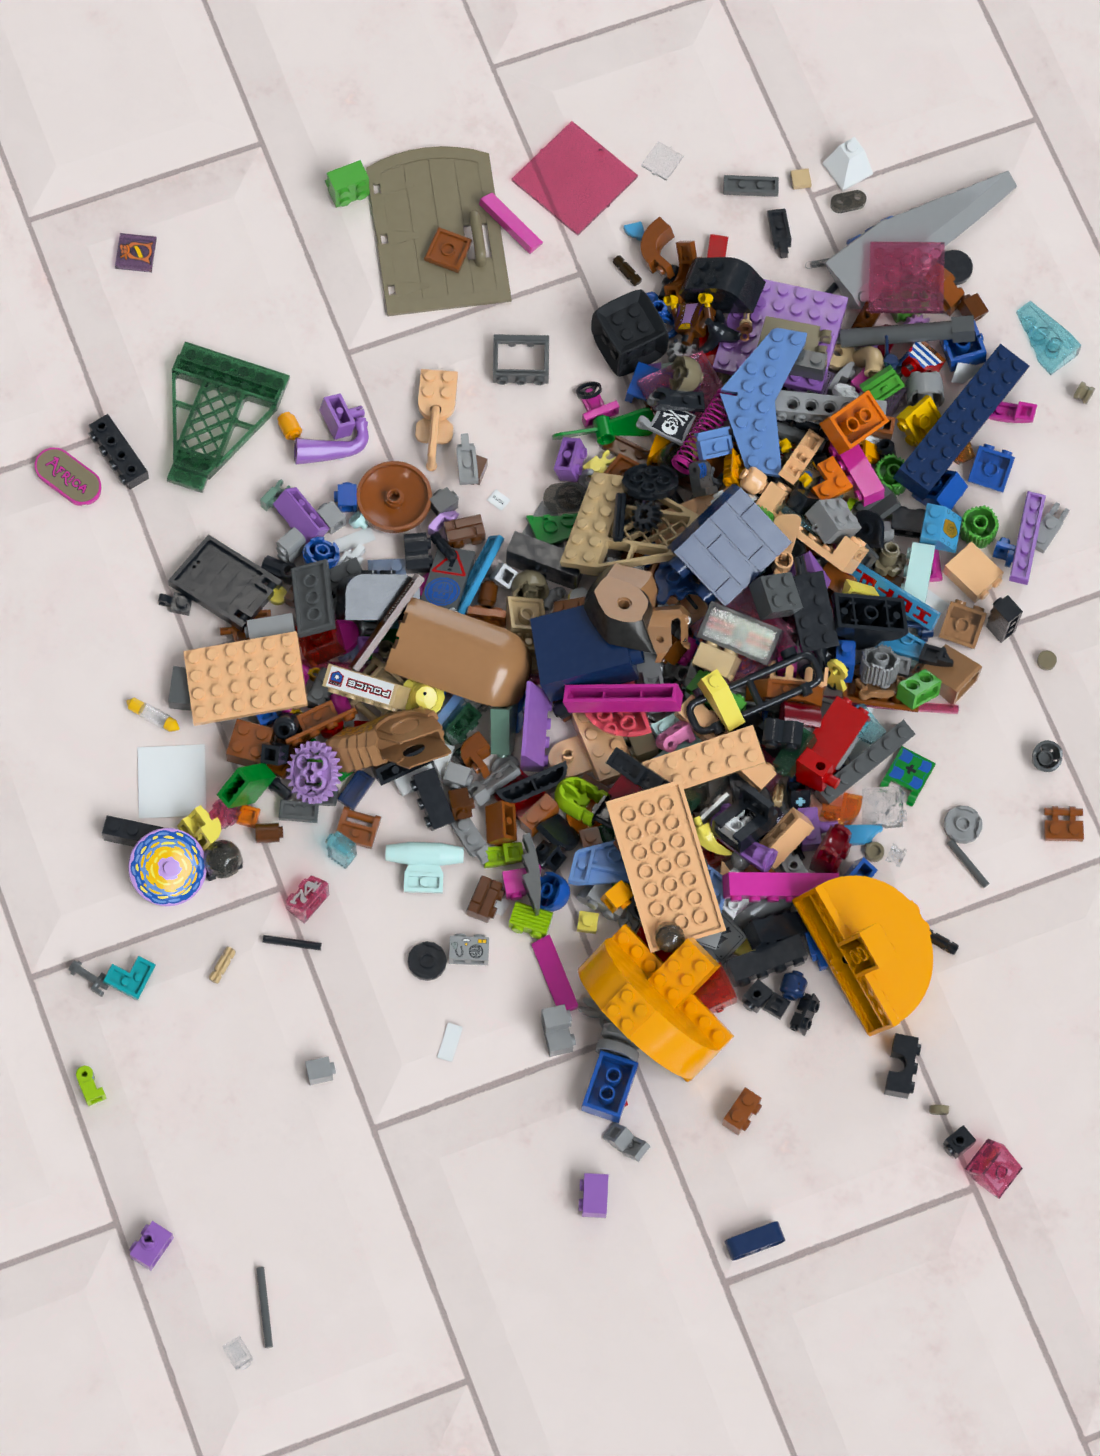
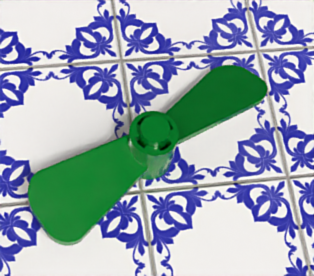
M645 407L613 419L605 415H599L593 420L594 428L556 433L552 435V440L595 433L597 443L607 445L615 440V436H649L653 432L637 428L636 423L640 416H645L652 422L654 413L650 408Z

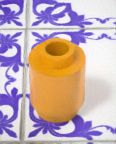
M284 412L277 418L278 426L287 440H296V438L301 436L302 428L293 414Z

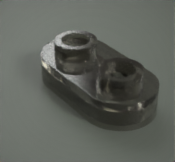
M860 190L839 193L831 198L830 207L835 213L859 210L865 206L867 198L865 193Z

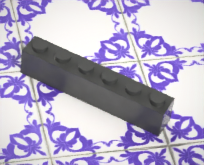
M903 719L834 775L840 779L836 789L827 786L822 792L817 790L813 792L814 796L826 808L915 735L914 731Z

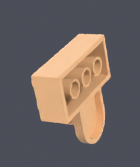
M572 713L571 721L577 736L560 741L551 748L548 756L549 767L566 761L568 769L565 778L578 777L585 773L593 772L595 779L602 784L608 786L615 783L621 774L606 764V761L616 747L630 755L623 736H614L603 732L593 725L584 713Z

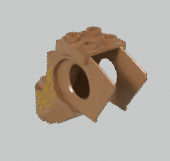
M421 706L383 715L360 726L346 727L325 742L326 746L332 747L331 751L337 752L334 758H340L337 766H342V768L338 772L343 773L360 771L387 763L388 761L411 769L452 753L445 744L443 727L437 721V713ZM420 744L425 746L424 750L415 756L407 757L403 755V752L411 746Z

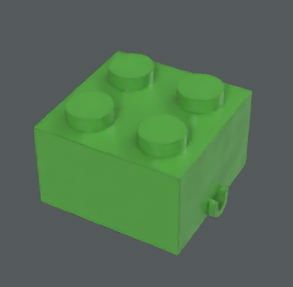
M361 160L327 172L325 183L336 208L347 206L356 200H363L370 195L369 177Z

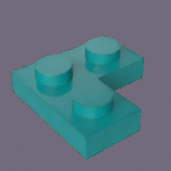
M140 956L137 957L130 972L112 964L103 983L138 1000L156 965Z

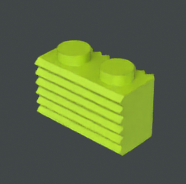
M516 901L509 920V928H512L513 932L520 934L525 932L535 939H541L548 934L553 912L540 909L539 915L535 916L532 906Z

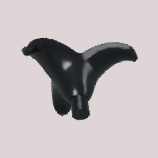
M716 309L714 321L710 318L705 320L709 334L706 342L698 348V351L704 354L712 351L719 342H737L740 340L742 333L729 328L723 313Z

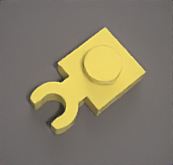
M606 450L601 459L596 455L583 465V470L593 469L594 472L604 473L608 468L607 466L616 457L608 460L606 457L610 455V451Z

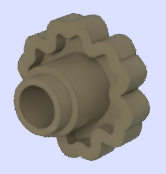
M887 542L884 544V548L872 549L879 556L872 566L874 567V572L882 576L888 574L891 577L901 574L907 561L906 555L900 553L901 550L896 543Z

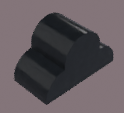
M837 592L832 594L831 601L835 632L837 631V635L842 637L843 640L855 641V650L872 648L881 641L897 640L908 634L904 598Z

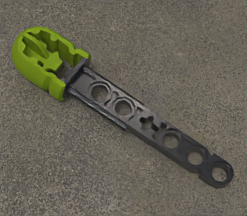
M567 777L558 784L554 797L559 809L578 821L582 820L589 827H592L597 821L614 831L605 803L609 801L610 795L608 792L598 790L597 786L579 777ZM590 799L598 803L593 806L592 812L586 809Z

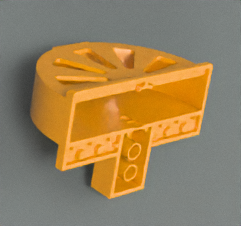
M857 875L828 880L792 899L795 908L869 1036L897 1026L916 1009L925 996L930 984L933 970V948L929 924L922 918L920 909L913 900L910 901L896 888L883 881ZM842 957L845 958L848 964H845L842 961Z
M624 924L611 938H607L578 968V974L585 989L613 1024L649 1057L672 1073L681 1076L686 1082L692 1081L734 1037L727 1027L694 994L721 966L694 938H687L663 962L654 952L650 953L649 947L627 924Z

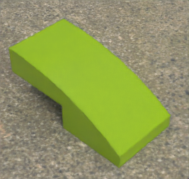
M522 842L503 843L502 846L488 847V850L485 852L488 855L489 861L484 864V869L522 862V855H524Z

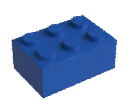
M601 1050L581 1111L619 1123L638 1069V1062Z

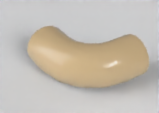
M866 346L853 353V361L856 366L860 368L865 367V376L870 378L883 370L884 358L878 348Z

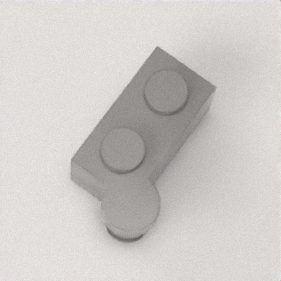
M611 884L586 885L576 897L578 901L593 910L597 909L603 913L605 918L611 921H617L624 911L622 908H619L616 912L612 913L600 899L613 887Z

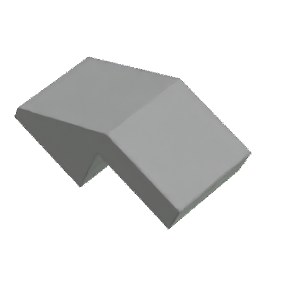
M616 1122L612 1124L603 1136L604 1140L625 1156L638 1162L651 1147L646 1141L635 1137L625 1126Z

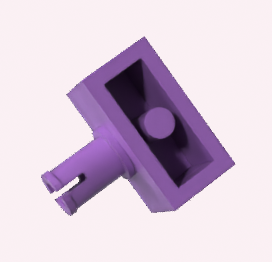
M341 393L324 397L319 409L334 440L351 436L356 424L354 419L365 416V411L361 405L348 409Z
M817 807L798 808V811L807 816L814 826L810 835L799 844L802 852L816 851L821 843V834L827 833L830 826L838 824V821L821 822L818 817Z
M154 1221L150 1225H145L141 1231L142 1237L138 1242L135 1241L129 1249L131 1259L152 1271L174 1238L171 1232Z

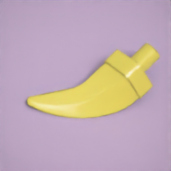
M700 816L693 818L702 847L715 854L732 855L731 851L716 841L711 832L709 822L703 824Z

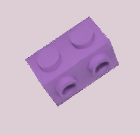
M563 437L554 466V471L560 481L578 482L579 475L583 471V461L587 457V448H585L580 438Z
M584 1173V1179H580L579 1191H583V1199H579L578 1211H582V1217L606 1218L609 1174Z

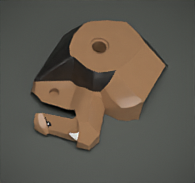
M615 563L604 569L591 585L586 594L584 609L592 624L607 643L657 654L655 663H661L672 646L671 622L679 618L681 621V644L690 650L691 643L688 642V625L691 624V614L682 605L655 607L657 587L652 572Z

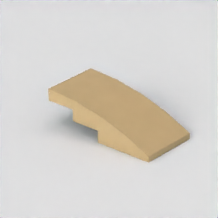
M507 596L506 629L518 635L528 646L532 657L531 674H539L530 619L545 615L543 599Z

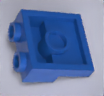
M985 443L984 446L979 445L968 482L1003 493L1015 457L1012 456L1010 451L1002 449L1001 452L994 450V446Z

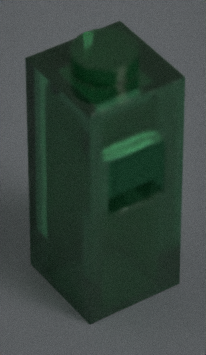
M803 728L800 750L790 752L782 748L773 761L776 768L775 771L783 777L787 775L790 778L795 775L796 760L807 747L810 749L814 747L817 742L815 734Z

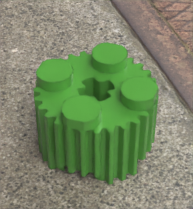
M888 454V456L885 455L883 459L881 458L878 461L874 471L881 483L885 484L895 495L899 496L900 493H904L906 488L893 479V477L904 463V459L901 460V457L897 458L894 454Z
M984 505L979 506V508L975 506V508L972 507L971 510L968 509L963 514L959 535L963 541H966V544L972 542L982 549L990 545L995 539L999 528V520L995 513H993V509H989V506L986 507Z

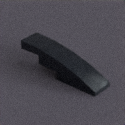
M618 747L614 749L606 761V764L645 790L671 783Z

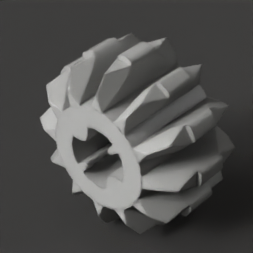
M677 338L674 340V343L669 344V349L667 350L669 362H674L677 356L684 355L695 360L698 356L696 344L685 346Z

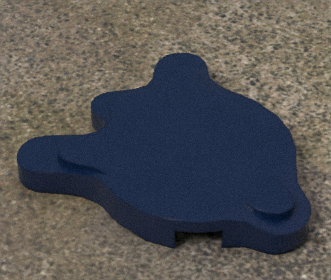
M668 561L660 563L658 570L654 574V580L658 589L657 604L664 605L672 595L677 600H683L688 594L697 595L693 589L699 584L693 580L691 573L683 579L667 563Z

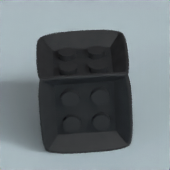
M642 289L629 292L604 304L592 315L591 331L594 340L607 364L618 377L635 372L638 362L649 365L660 359L667 352L669 335L666 326L654 304Z

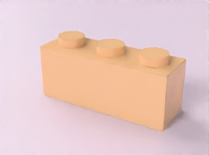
M794 807L759 842L766 847L774 848L778 851L776 860L772 865L774 869L784 862L790 853L814 829L809 818Z

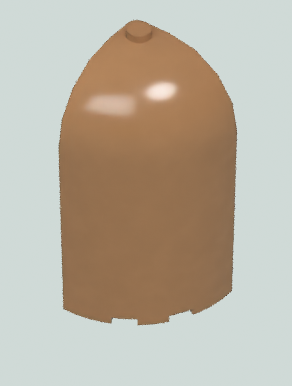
M412 597L406 607L403 620L396 634L399 640L395 639L384 670L481 704L494 707H508L517 704L524 696L527 681H530L532 657L528 646L518 635L509 630Z

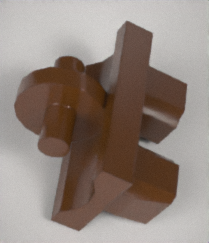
M866 301L851 328L874 327L883 310L875 307L870 301Z

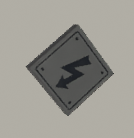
M723 910L721 915L726 931L721 933L716 950L710 948L721 965L747 939L745 932Z

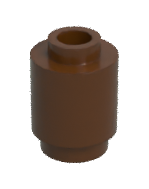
M486 580L484 583H481L477 603L480 606L492 609L496 605L498 586L495 585V582Z

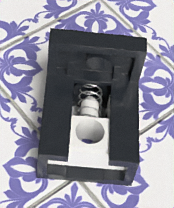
M744 783L740 786L739 799L712 820L711 832L740 854L777 824L778 812L774 808V803L769 798L759 793L756 788Z

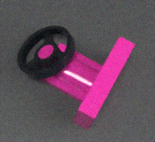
M587 382L576 389L577 397L582 400L587 410L582 415V423L585 428L593 425V420L599 415L613 417L619 414L620 406L617 400L606 405L604 404L600 396L602 387L598 382Z

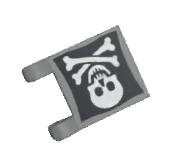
M651 393L647 404L654 407L659 399L653 398ZM657 411L652 422L645 416H640L636 427L649 430L682 446L696 416L687 411Z

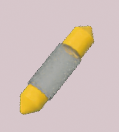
M135 697L126 701L129 710L152 724L169 732L180 729L177 720L152 705L144 703Z

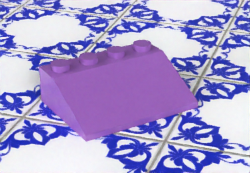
M527 681L520 769L522 771L541 772L544 770V767H548V755H545V748H549L550 737H546V730L551 728V718L547 717L548 711H552V702H550L544 690L531 681Z

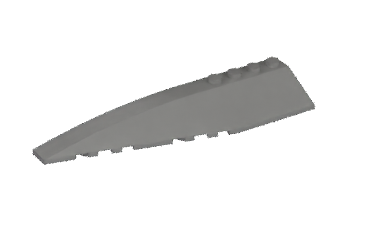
M1005 171L967 188L957 190V192L947 194L927 202L922 206L912 208L889 219H884L824 263L842 295L848 297L850 309L861 310L866 301H873L948 245L1005 198L1017 185L1010 172Z

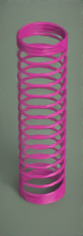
M721 388L718 389L714 399L708 404L705 413H702V417L698 419L699 422L695 424L696 427H693L692 432L689 433L686 441L683 442V446L677 451V455L671 460L674 468L683 474L689 475V470L680 466L677 461L683 463L688 468L691 464L689 461L695 462L683 452L689 453L699 461V457L689 452L686 448H691L697 452L689 444V442L696 444L692 439L696 438V436H691V433H699L700 430L698 428L708 431L702 424L716 429L704 419L712 421L719 428L724 425L723 421H727V415L714 407V405H717L724 409L716 401H722L720 397ZM725 393L728 395L737 396L736 394ZM710 409L715 410L719 414L723 415L725 417V420L714 415ZM707 414L713 415L715 418L719 419L722 422V424H718L717 422L712 420Z

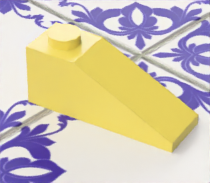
M718 669L701 678L697 685L727 731L731 732L745 723L729 686Z

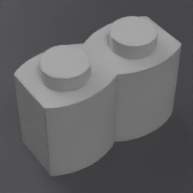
M295 527L290 529L276 542L277 557L283 562H293L303 553L306 540Z

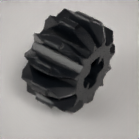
M643 500L642 505L636 504L637 509L631 510L635 514L631 517V520L634 522L633 526L637 529L639 528L641 532L647 531L652 533L653 528L658 529V523H663L660 517L664 516L663 512L660 511L661 507L653 501L647 502Z

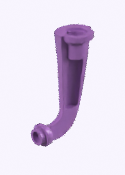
M363 417L355 418L356 424L354 427L357 430V435L353 441L296 438L294 443L295 464L335 460L360 453L368 443V421Z
M726 803L721 806L720 811L717 812L711 819V829L712 820L732 804ZM718 838L728 848L761 872H768L771 869L778 854L776 849H771L757 842H754L739 854Z

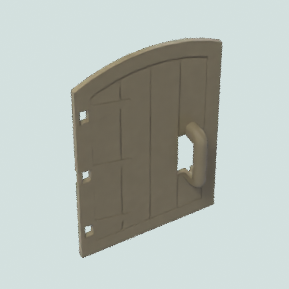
M425 147L394 154L366 168L369 177L370 198L387 317L512 302L501 226L479 205L482 197L490 193L495 195L489 153L461 147ZM380 185L381 193L375 194L374 186ZM487 224L492 256L487 258L482 225ZM471 226L475 259L468 260L467 254L459 273L424 261V257L438 227L465 237L464 227ZM381 236H387L388 243L382 244ZM394 286L395 294L389 295L388 287Z

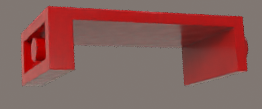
M837 696L821 719V727L813 731L799 752L801 755L808 747L833 764V775L837 771V765L865 723L871 720L867 710L860 706L857 709L852 705L853 702L845 696L842 698Z

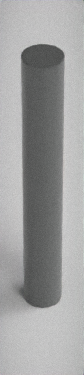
M953 839L950 840L947 845L980 885L986 888L990 883Z

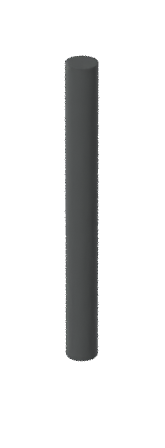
M258 1267L256 1272L265 1348H272L273 1342L264 1267Z

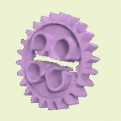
M307 741L306 744H300V748H295L296 754H290L293 760L287 761L291 766L286 769L287 772H290L286 779H291L288 787H294L292 793H297L296 798L302 799V802L321 804L322 801H328V797L334 796L332 791H338L335 785L341 784L338 777L343 774L338 773V770L342 766H337L340 758H334L337 752L331 751L332 747L326 746V743ZM307 759L322 760L323 765L322 762H307ZM305 779L307 783H321L322 781L321 786L306 785Z

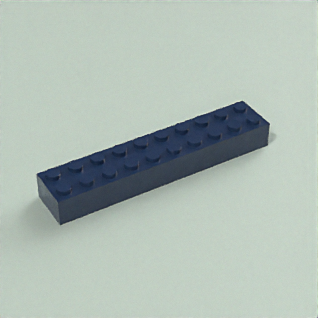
M1000 343L902 464L893 479L923 501L1030 366Z

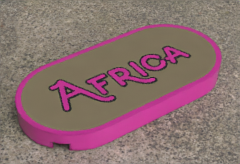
M55 447L48 448L37 456L35 461L37 476L71 503L78 506L90 505L100 497L101 481L98 475L65 450Z

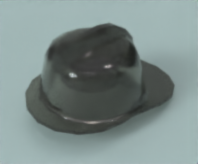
M576 482L552 484L544 492L543 501L545 506L555 513L577 512L581 507L586 489Z

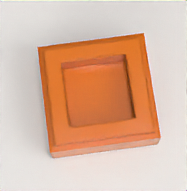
M248 805L241 806L236 823L255 828L261 810Z

